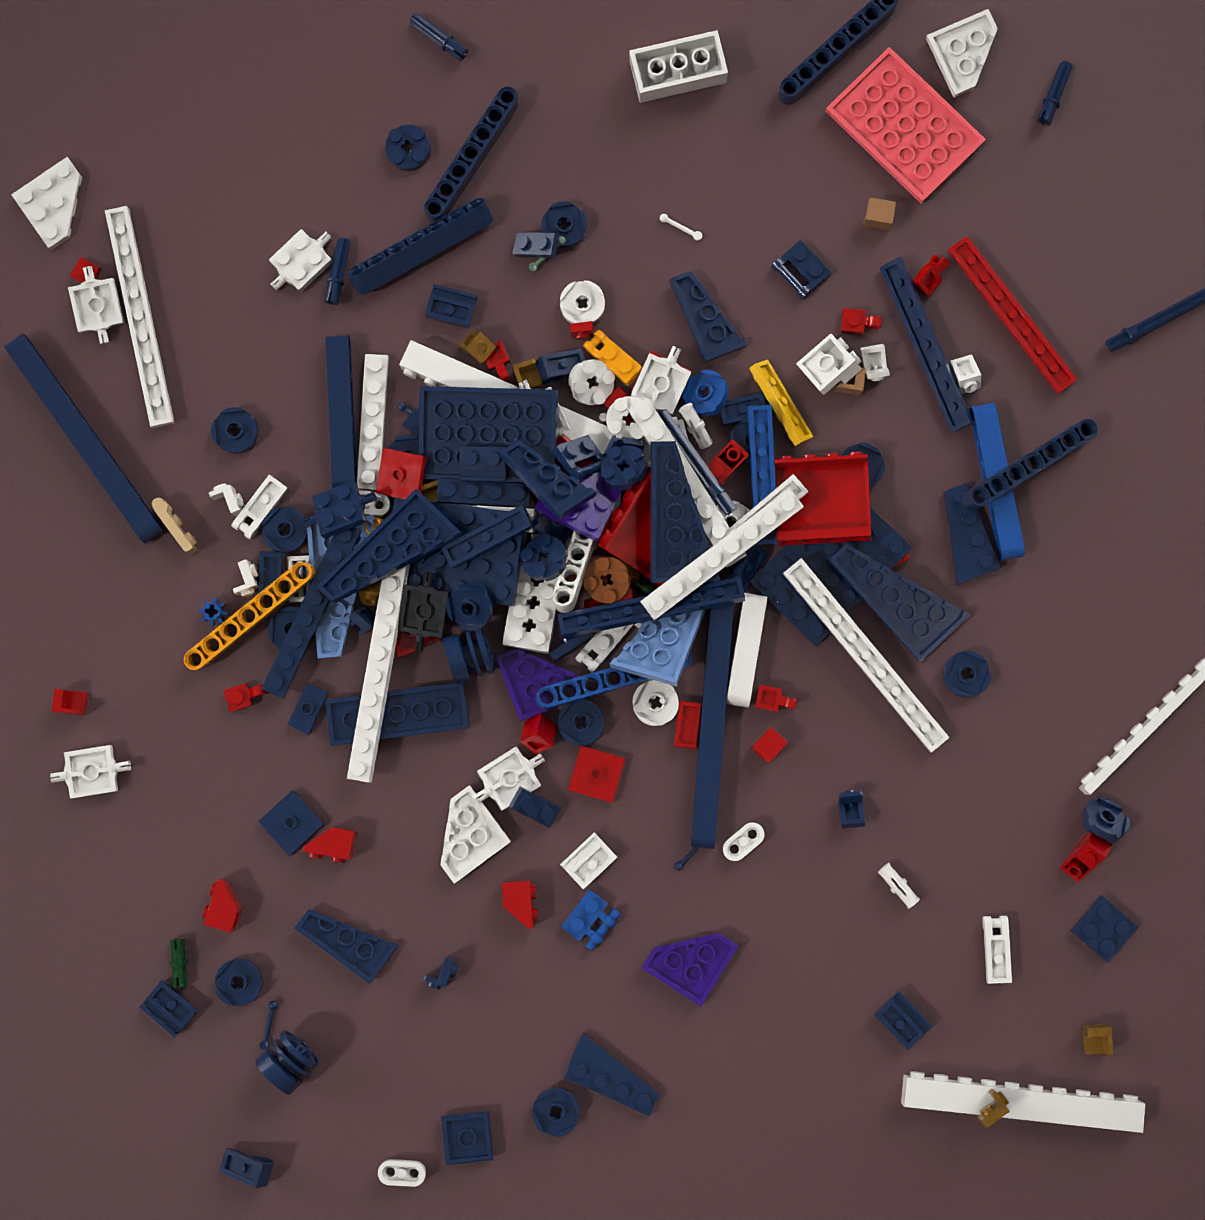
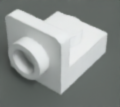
M972 354L950 361V368L958 383L961 394L972 393L981 388V373Z

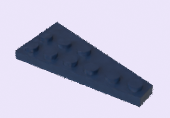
M651 441L650 582L652 583L668 581L709 550L707 537L685 475L676 441ZM716 573L707 581H720L719 574Z
M843 544L827 559L920 662L971 615L848 544Z

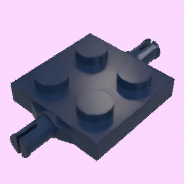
M352 480L312 496L315 508L314 515L302 519L303 526L308 528L318 524L320 535L326 539L366 523L364 515L365 504L376 501V494L372 491L361 496L357 483Z

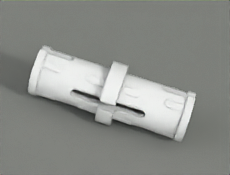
M685 404L680 408L679 412L688 425V432L693 434L699 448L705 449L713 441L704 427V421L697 415L693 404Z
M887 863L878 871L891 887V892L893 894L896 893L907 905L908 909L920 900L906 884L907 880L901 878L891 867L890 863Z

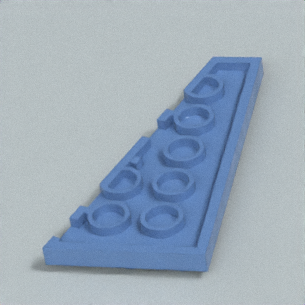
M375 515L365 516V520L368 521L366 528L369 532L373 531ZM318 524L307 528L309 560L317 571L333 536L324 539L320 535ZM364 524L355 527L362 531L355 548L369 535L364 530ZM358 592L335 604L331 601L329 602L315 632L318 659L342 657L351 622L349 617L354 610Z
M706 581L703 584L712 583L716 581ZM705 610L644 622L638 629L635 637L623 647V651L619 656L611 661L610 667L677 687Z

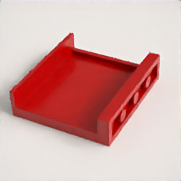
M851 452L849 455L840 456L837 453L826 454V457L804 455L803 458L793 459L792 456H782L780 460H774L776 488L794 474L808 490V493L799 500L804 507L778 526L777 542L779 546L872 541L867 454Z
M648 467L647 474L640 483L637 481L632 486L633 488L625 492L622 505L613 512L611 516L612 521L608 528L601 532L599 536L600 541L597 545L648 579H650L651 467ZM655 582V583H656L657 585L661 586V585H663L665 582Z

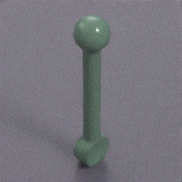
M563 236L559 237L558 246L565 244L566 240ZM539 258L536 262L530 263L529 269L536 271L539 267L538 265L546 258Z

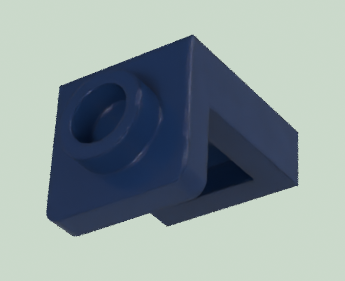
M847 790L839 793L838 808L841 829L865 827L862 791Z
M450 956L445 958L439 977L426 974L423 980L428 982L427 986L439 990L441 986L446 987L449 979H454L457 973L458 965H455L456 958Z

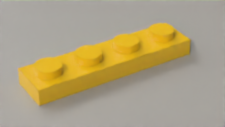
M765 360L751 366L749 369L753 374L754 380L759 384L766 400L772 406L777 419L782 423L789 439L794 445L797 446L812 439L814 436L770 362Z

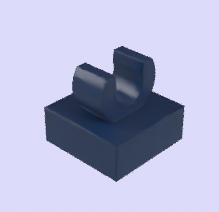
M362 605L350 615L349 618L352 621L349 626L352 628L358 625L361 628L358 634L361 636L374 627L376 615L368 607Z

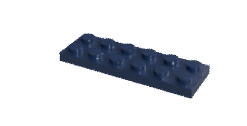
M464 682L460 684L451 683L389 691L387 693L379 740L468 729L469 721ZM361 695L325 700L330 746L353 743Z

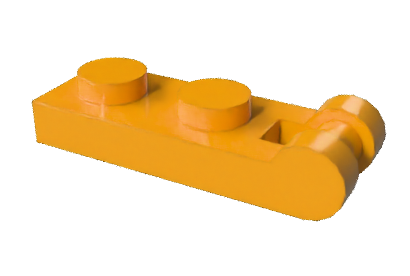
M598 329L593 334L594 337L590 341L587 340L582 346L596 360L605 363L617 378L629 386L640 375L643 367ZM602 343L604 347L599 351L596 347Z

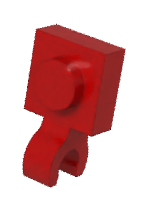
M937 255L932 256L929 264H925L913 279V283L922 295L929 297L942 281L939 275L949 265L945 257H942L940 260Z
M843 308L841 333L864 334V328L880 329L882 317H865L866 310Z
M502 340L493 343L496 348L485 361L489 371L496 369L500 379L509 382L511 380L505 365L511 362Z
M244 683L223 690L229 712L232 713L254 706L253 698L267 694L262 689L263 685H257L249 689L248 685Z
M760 684L755 708L777 713L779 706L795 710L797 699L781 696L783 689Z

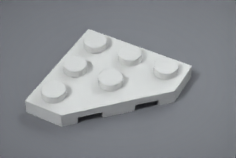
M989 9L926 36L928 45L953 98L973 90L977 84L998 29Z
M68 157L11 194L50 250H53L70 238L72 217L75 215L78 200L76 198L82 181V176Z
M470 785L450 800L440 865L454 884L511 842L484 803L480 802L478 804L476 802L477 799L473 797L476 792Z

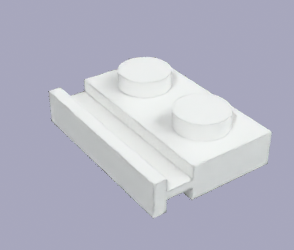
M594 832L560 865L584 889L617 856Z

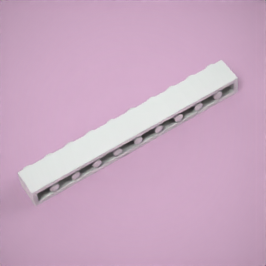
M412 340L399 364L404 371V375L413 379L416 376L422 378L428 386L521 389ZM560 406L570 429L559 434L557 439L562 434H565L570 440L589 435L603 455L612 437L608 427Z
M911 1071L910 1075H903L901 1104L904 1107L980 1115V1110L990 1103L992 1105L996 1103L988 1092L990 1089H993L997 1093L1001 1091L1009 1102L1006 1106L1010 1112L1003 1116V1118L1143 1133L1145 1103L1138 1100V1096L1124 1094L1123 1098H1115L1113 1093L1100 1092L1099 1096L1090 1095V1091L1076 1089V1093H1069L1066 1088L1052 1087V1091L1043 1090V1086L1029 1084L1028 1088L1019 1087V1083L1005 1082V1085H996V1081L981 1079V1083L972 1082V1078L960 1076L957 1080H950L947 1075L934 1074V1078L924 1077L925 1073Z

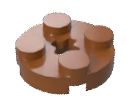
M602 557L594 560L585 571L584 588L594 600L601 603H613L623 598L629 591L631 585L629 569L623 561L616 557ZM608 574H611V581H613V584H607L605 586L603 584L604 580L602 579V576H607Z

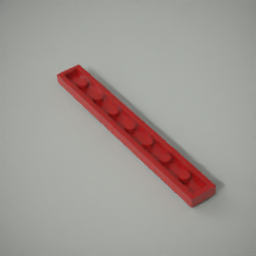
M964 237L950 247L948 253L1058 395L1078 380L969 237Z

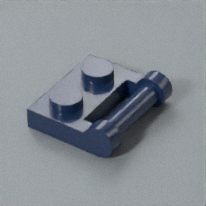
M801 240L771 265V268L775 272L778 271L798 292L797 296L801 300L831 274V271ZM787 262L808 282L806 286L786 268L785 264Z
M589 435L556 445L552 450L568 476L571 477L573 475L579 480H582L584 476L601 471V465L605 458ZM590 460L593 461V464L581 468L576 467V465Z

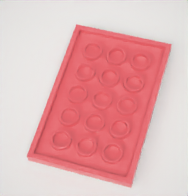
M890 47L825 110L921 204L986 140Z

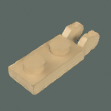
M156 497V499L152 500L151 505L182 549L189 555L195 554L198 550L194 546L197 543L194 537L189 532L185 534L181 528L184 524L176 514L171 515L172 507L167 501Z

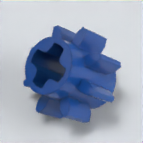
M213 598L212 603L204 600V608L199 609V612L204 615L201 621L205 623L210 620L211 627H215L216 622L222 624L224 616L229 615L223 609L227 604L223 602L218 605L217 598ZM218 610V614L210 615V611Z

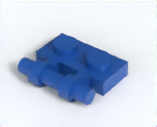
M589 889L561 927L578 941L585 934L589 936L590 940L585 946L593 951L598 944L601 945L604 941L603 937L608 930L614 928L617 924L616 920L621 913L613 908L609 915H607L603 910L608 903ZM599 917L603 923L595 932L590 927Z

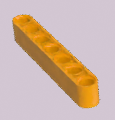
M298 562L191 648L184 656L186 667L191 670H198L209 665L310 583L316 573L314 565L309 562ZM302 566H306L309 570V574L305 579L299 575V569ZM285 580L291 585L288 593H284L281 589V584ZM266 595L271 596L273 599V604L270 608L266 607L263 603ZM249 609L255 614L253 622H249L245 616ZM230 624L235 625L237 628V634L234 637L228 633ZM213 638L219 642V649L217 651L212 650L210 647V642ZM195 653L201 656V663L199 665L194 664L192 661Z

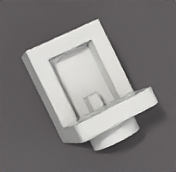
M883 344L860 348L862 367L866 368L865 377L867 379L880 381L885 376L890 375L886 363L885 346Z
M224 483L213 488L214 491L209 492L210 497L213 500L225 497L230 513L238 516L242 511V506H245L241 494H236L235 488L230 484Z
M248 560L238 562L245 584L234 588L233 591L238 596L247 597L254 594V590L259 588L256 578L259 576V572L255 564H251Z

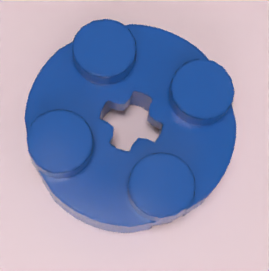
M712 370L699 371L700 374H697L695 377L692 375L688 379L682 393L683 399L686 404H693L699 416L717 415L727 400L729 386L717 372ZM709 388V395L703 398L701 392Z

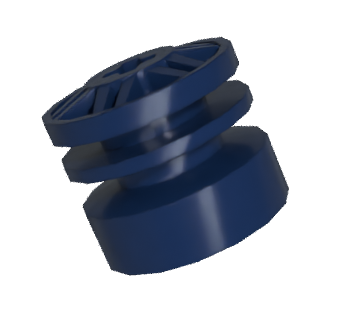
M481 628L475 630L477 639H473L471 632L467 630V642L462 643L458 634L442 638L447 660L456 684L470 681V669L475 668L479 677H483L481 667L483 665L486 666L488 674L495 673L492 649L488 638Z
M284 1030L279 1035L280 1040L275 1039L273 1041V1046L277 1052L267 1048L255 1060V1063L261 1073L275 1087L285 1094L291 1095L302 1083L298 1072L308 1077L312 1073L311 1069H315L320 1063L311 1048L302 1039Z

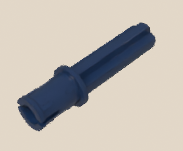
M414 13L411 16L410 24L441 46L442 51L449 52L460 62L466 58V55L463 53L468 54L469 50L455 41L454 36H448L419 13Z
M1062 61L1059 64L1048 95L1042 101L1043 107L1037 119L1042 125H1046V122L1047 126L1051 125L1056 109L1060 107L1059 101L1073 68L1072 64L1067 61Z
M339 238L337 240L330 278L327 279L328 288L324 302L333 305V302L334 305H339L341 288L345 285L343 278L351 244L350 240L346 238Z

